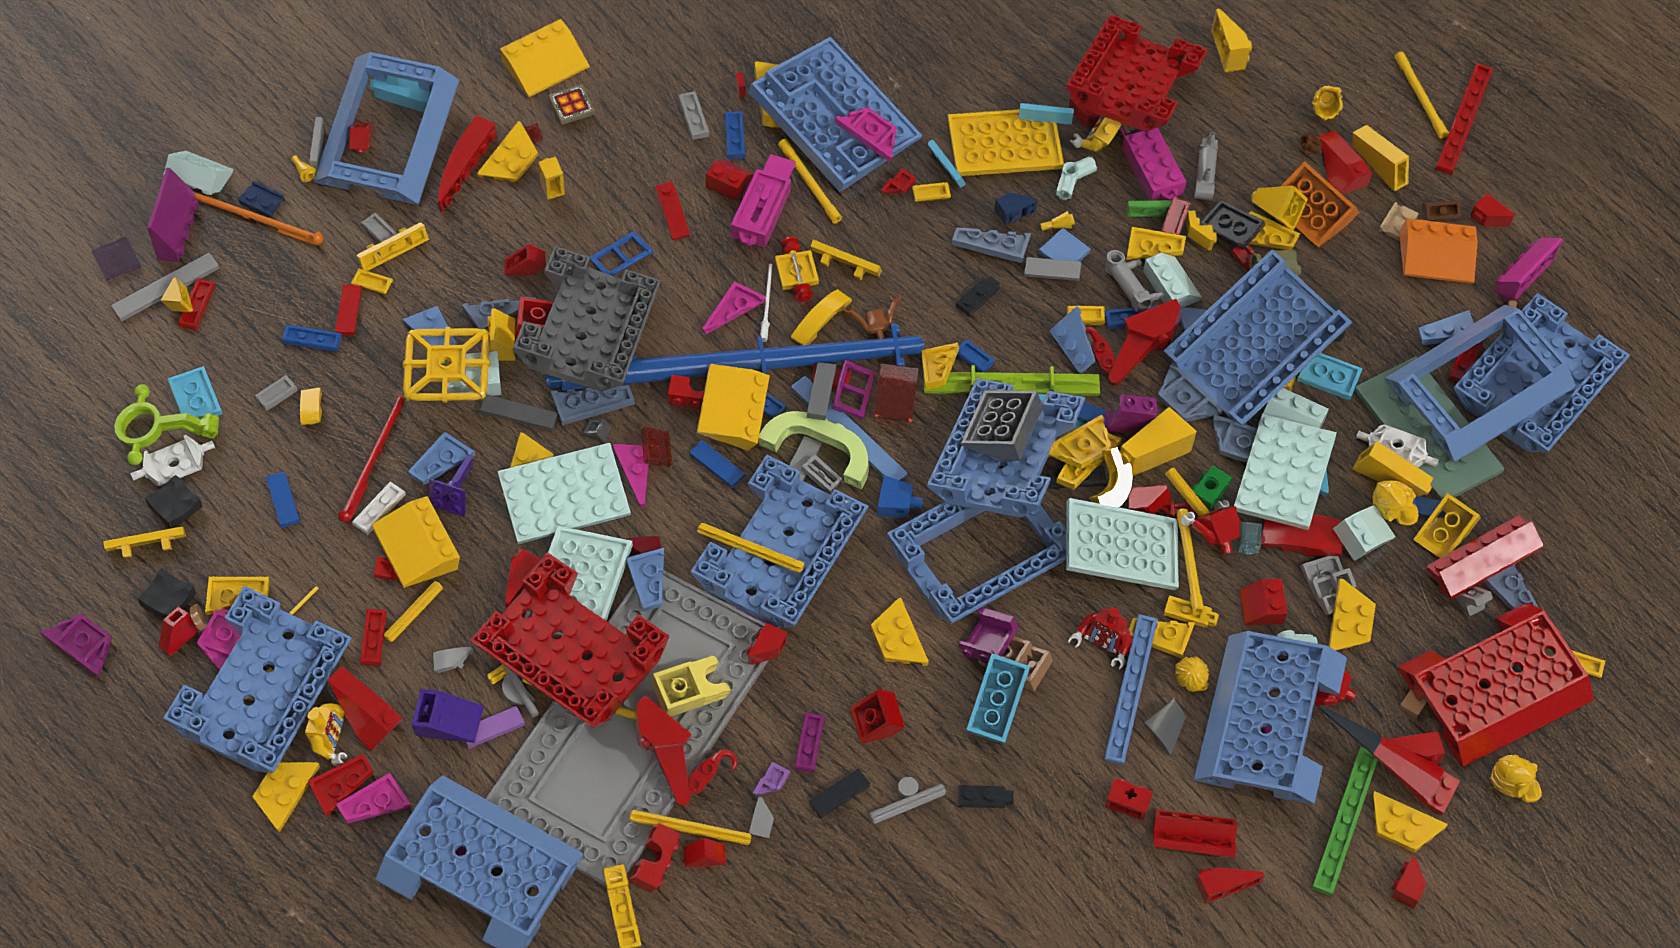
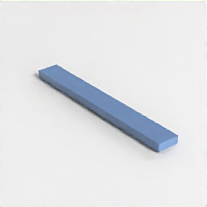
M804 376L791 386V390L809 406L813 383ZM829 401L826 419L834 424L839 423L862 440L867 450L869 464L883 478L884 476H889L903 481L908 477V473L844 412L832 409L833 402Z
M1138 614L1104 758L1106 762L1124 766L1157 625V618Z

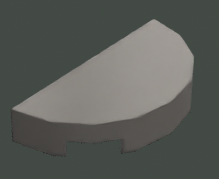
M507 674L502 682L503 695L513 705H525ZM527 691L531 700L534 703L535 698Z

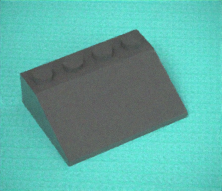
M984 390L961 441V445L1000 460L1020 461L1043 409L1038 392Z

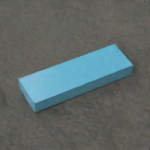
M1021 103L1019 119L1072 125L1074 109Z
M934 140L929 141L928 146L958 187L962 188L966 185L961 175Z

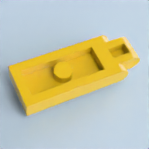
M1170 595L1163 614L1164 616L1187 623L1195 622V625L1204 628L1208 625L1215 627L1219 614L1212 612V609L1207 606H1203L1204 612L1202 614H1193L1190 601Z

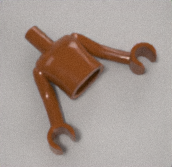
M898 294L899 298L897 300L892 299V295L890 296L891 305L887 319L884 310L877 309L865 314L866 323L854 310L853 305H851L852 309L850 311H847L845 306L843 307L844 315L846 317H854L866 333L876 334L877 339H885L884 331L890 328L895 307L902 303L901 295Z

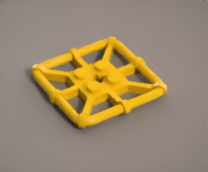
M445 327V329H411L407 333L405 360L402 365L404 368V398L408 401H442V403L484 399L488 389V368H490L491 363L489 360L488 331L478 328L451 329V327ZM421 336H445L444 345H430ZM451 336H473L463 345H450ZM482 340L481 359H466V352ZM413 341H416L427 351V360H412ZM445 361H449L450 363L449 366H444L441 364H444ZM466 367L481 368L480 388L465 375ZM426 368V375L411 387L412 369ZM462 381L474 393H448V382ZM429 382H443L442 393L417 392Z

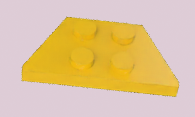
M520 121L517 122L478 171L479 177L484 178V176L494 177L496 180L506 179L511 182H518L537 158L538 152Z
M1100 415L1054 441L1049 456L1080 469L1103 457L1102 451L1112 448L1108 439L1107 428L1104 425V417Z
M520 432L510 468L554 457V454L526 434Z
M1341 578L1338 580L1328 646L1335 651L1370 642L1376 606L1373 601Z
M898 598L871 624L872 633L885 662L898 661L904 664L915 662L922 663V666H927L929 663L902 598Z
M279 763L274 773H267L254 793L253 799L262 809L267 819L273 824L276 831L280 832L309 786L308 781L313 779L320 768L319 763Z
M1376 791L1372 795V800H1374L1376 836L1413 853L1447 827L1446 823Z

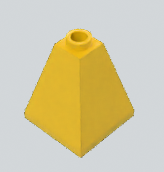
M1295 186L1258 188L1252 194L1251 200L1256 206L1283 226L1294 230L1308 198Z

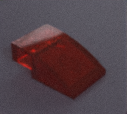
M881 364L874 418L912 422L919 368Z

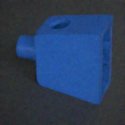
M884 476L877 507V516L908 517L910 507L921 509L923 498L912 496V484Z

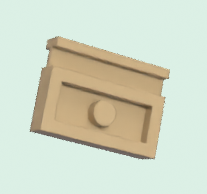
M1395 202L1381 224L1379 232L1383 231L1387 236L1400 241L1399 230L1407 218L1417 219L1419 213L1405 206L1401 207Z

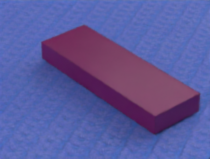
M805 713L794 770L814 773L825 716Z

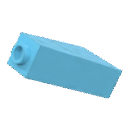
M387 76L386 82L375 80V78L371 80V90H374L375 98L424 113L431 91L420 89L418 82L393 76Z

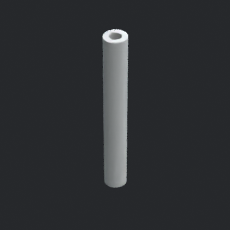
M505 666L506 672L532 717L537 716L539 712L519 676Z

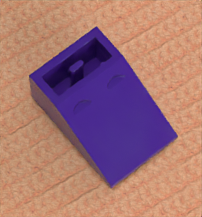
M421 689L412 721L414 733L416 736L475 743L483 705L441 691Z

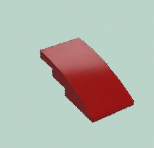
M1313 514L1309 530L1265 519L1261 545L1262 547H1282L1283 551L1302 552L1304 556H1342L1343 543L1333 528L1343 520Z

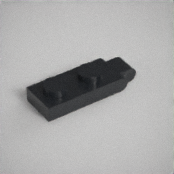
M992 276L987 280L983 278L956 302V307L970 317L996 294L1000 282Z
M959 785L958 807L1005 808L1006 805L1014 803L1013 791L1005 790L1003 786Z

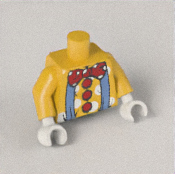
M1101 116L1086 139L1083 140L1076 133L1074 134L1076 139L1074 141L1070 140V142L1076 148L1082 146V148L1091 151L1101 150L1111 142L1122 123Z
M328 703L320 707H314L308 713L309 721L305 734L315 753L326 759L331 758L332 764L339 766L344 763L341 760L347 758L344 752L334 754L345 713L340 705Z

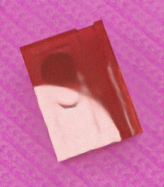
M643 427L641 429L644 463L670 467L672 465L669 431L663 432L661 429Z

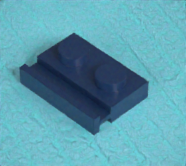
M252 181V185L248 186L238 200L239 204L271 218L285 198L283 194Z

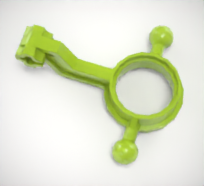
M140 384L134 391L137 403L123 409L114 425L115 433L120 441L132 447V451L127 456L128 462L132 465H138L143 460L140 448L150 446L156 442L162 431L183 428L196 435H202V437L215 438L218 435L219 416L212 415L211 413L204 414L202 419L188 413L161 416L154 405L145 402V398L150 394L149 387L145 384ZM143 414L154 416L153 427L146 435L139 438H129L126 436L125 431L131 420Z

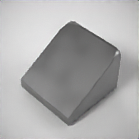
M590 419L583 435L600 442H605L611 431V426L605 419Z

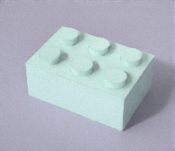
M492 351L489 352L491 363L490 368H488V389L486 395L495 396L501 395L498 352ZM481 352L466 354V359H481ZM445 361V363L441 365L449 366L450 363L449 361ZM466 367L465 375L480 388L481 368ZM462 381L448 382V393H474Z

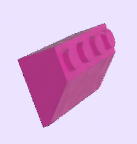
M1540 238L1536 243L1532 242L1527 249V253H1522L1518 257L1517 263L1515 265L1512 263L1506 270V274H1501L1495 282L1497 286L1494 292L1508 302L1510 300L1515 301L1555 260L1563 239Z

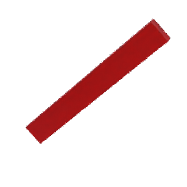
M1476 63L1435 170L1449 175L1453 174L1493 68Z

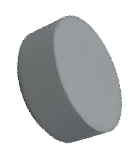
M905 777L900 780L898 792L902 797L907 798L918 793L919 785L914 778Z

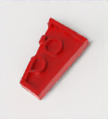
M363 753L309 780V786L325 816H329L337 808V803L348 798L373 774V769Z

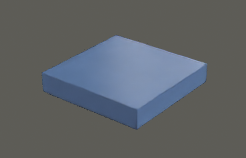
M1064 228L1039 249V254L1046 259L1079 262L1090 253L1088 246Z

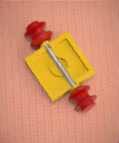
M788 236L781 242L785 255L775 256L782 290L793 289L794 294H796V301L807 302L813 296V293L810 291L811 285L819 284L811 250L799 252L801 249L798 244L799 239Z

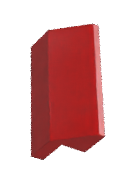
M1155 809L1153 847L1235 858L1236 819Z

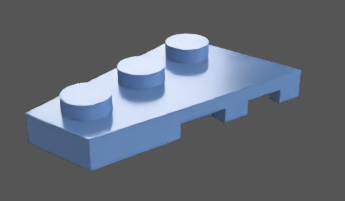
M1075 307L1049 331L1077 371L1083 373L1095 362L1090 341L1086 336V328L1081 319L1080 308Z

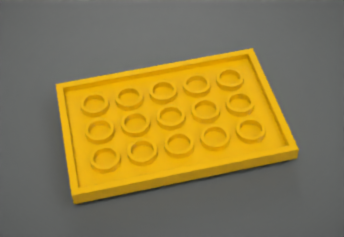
M1019 110L948 115L955 167L961 176L1063 169L1064 162L1056 123L1019 119Z

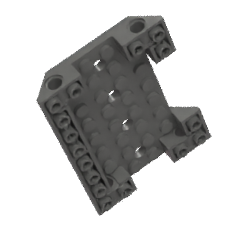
M554 246L544 273L557 288L558 293L543 330L541 326L524 321L513 350L529 369L600 392L622 386L661 280L625 269L622 278H618L588 268L590 257ZM590 311V312H593L594 314H593V315H590V314H588V313H586V312ZM576 337H582L584 340H579ZM566 363H572L574 366H569Z

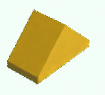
M177 277L173 278L161 301L171 311L192 312L193 308L187 287Z

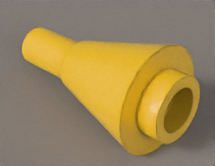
M296 155L293 156L291 161L296 165L300 179L303 182L312 181L315 177L316 169L301 161Z
M1066 211L1052 219V221L1044 222L1040 225L1042 230L1050 228L1072 229V225L1075 223L1073 215Z

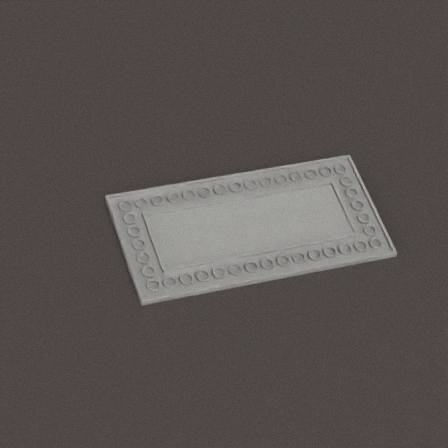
M663 570L662 607L643 612L635 586L633 585L608 623L627 635L626 628L639 614L669 635V640L660 661L621 705V707L631 711H635L637 703L644 695L661 708L651 684L654 673L690 661L692 663L710 656L717 657L719 663L716 670L705 677L707 681L713 684H728L731 689L728 697L672 716L674 720L692 734L687 744L683 747L687 776L689 778L705 759L769 661L750 665L748 664V655H746L751 644L754 645L757 640L755 637L760 628L763 629L765 623ZM586 653L583 660H590L593 654ZM617 674L614 676L613 681L619 682L624 676ZM555 701L551 703L486 797V800L584 853L576 870L606 886L604 868L624 864L626 876H628L647 847L644 844L653 826L630 821L631 811L637 810L667 817L676 803L654 752L650 750L645 751L638 745L635 720L614 714L609 721L592 728Z

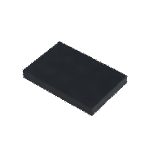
M1220 200L1200 222V225H1212L1213 232H1216L1217 237L1244 250L1265 227V221Z

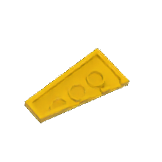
M1108 433V439L1112 448L1118 447L1122 442V438ZM1104 456L1082 469L1065 463L1057 477L1056 483L1074 490L1105 460Z

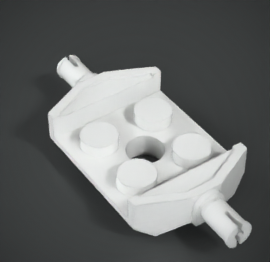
M1380 425L1370 435L1361 431L1357 433L1356 438L1367 441L1369 446L1378 441L1416 467H1420L1423 463L1436 467L1439 459L1428 456L1426 440L1424 438L1388 425ZM1398 442L1401 443L1403 446L1400 448H1396L1393 446V444Z
M184 435L185 440L150 454L144 451L142 469L130 474L133 481L145 476L155 485L162 486L175 475L182 478L201 470L204 452L215 448L212 440L198 445L189 436ZM172 461L179 462L175 467L169 466Z

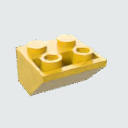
M491 309V316H488L489 332L487 333L489 336V352L497 351L499 361H515L516 353L513 347L516 342V320L497 309Z

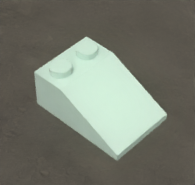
M1375 505L1351 515L1333 528L1354 561L1395 538V535Z

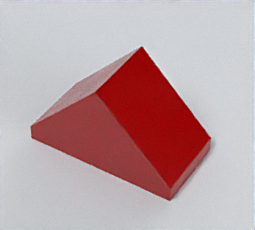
M702 838L683 847L685 868L726 865L725 844Z

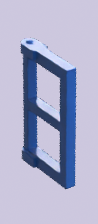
M633 231L590 256V261L600 272L614 276L644 257L651 255L653 250ZM633 239L643 249V252L629 260L618 247ZM613 251L624 263L609 272L598 259Z

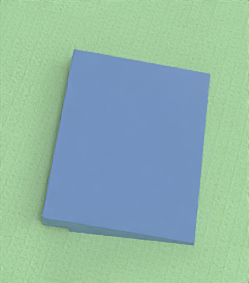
M831 37L768 70L764 77L751 83L748 91L839 192H842L887 160L834 123L837 116H848L850 112L860 111L863 108L869 107L894 125L897 130L894 138L893 157L922 137L921 133Z

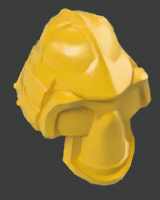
M1381 481L1377 483L1372 498L1373 505H1375L1381 516L1388 521L1396 518L1397 523L1404 526L1414 525L1418 521L1419 514L1417 506L1413 504L1416 495L1412 488H1409L1400 481Z
M1508 755L1499 759L1494 765L1490 780L1494 788L1501 793L1516 798L1522 797V801L1527 803L1538 801L1542 795L1540 785L1535 780L1537 765L1535 763H1530L1518 755Z

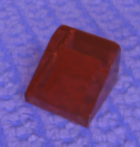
M538 123L524 127L532 143L543 141Z

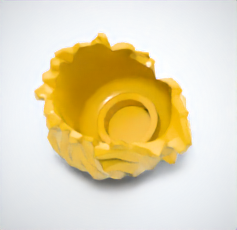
M1324 86L1319 91H1316L1312 102L1315 114L1324 118V120L1334 119L1343 108L1342 95L1340 94L1341 89Z
M1185 657L1175 665L1176 673L1174 677H1176L1180 686L1186 687L1188 691L1192 692L1203 691L1208 688L1209 669L1202 659L1198 657Z

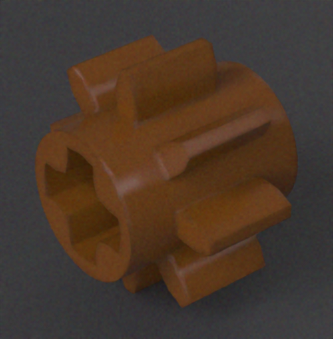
M1311 132L1302 135L1299 140V145L1302 147L1299 150L1308 155L1318 152L1321 147V143L1318 141L1320 137Z

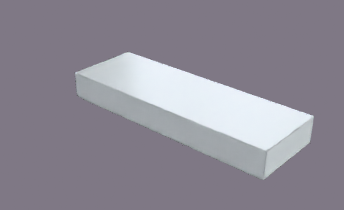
M389 482L352 521L353 526L368 535L373 530L372 524L385 517L406 495L405 491Z

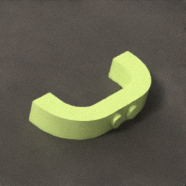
M792 411L774 417L764 426L759 434V446L773 452H777L783 440L790 435H808L847 453L850 457V463L844 472L845 483L862 490L867 480L869 462L866 447L855 433L839 423L834 424L827 419L806 418L807 412Z

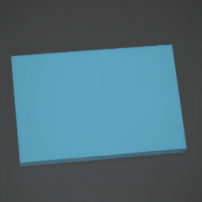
M1320 353L1300 371L1297 381L1350 401L1363 368Z
M204 366L168 378L170 388L181 414L188 413L199 419H202L204 414L207 413L217 416L222 415V410Z

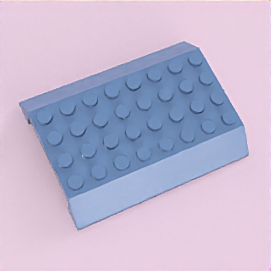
M1272 249L1169 345L1164 352L1177 367L1224 409L1223 412L1231 420L1243 426L1351 325L1352 321L1339 309L1335 311L1296 276L1287 267L1286 261Z

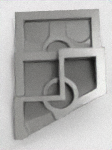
M1338 556L1323 557L1300 566L1313 595L1326 615L1331 614L1334 610L1338 580L1340 578L1344 579L1354 588L1356 587L1350 568L1343 570Z

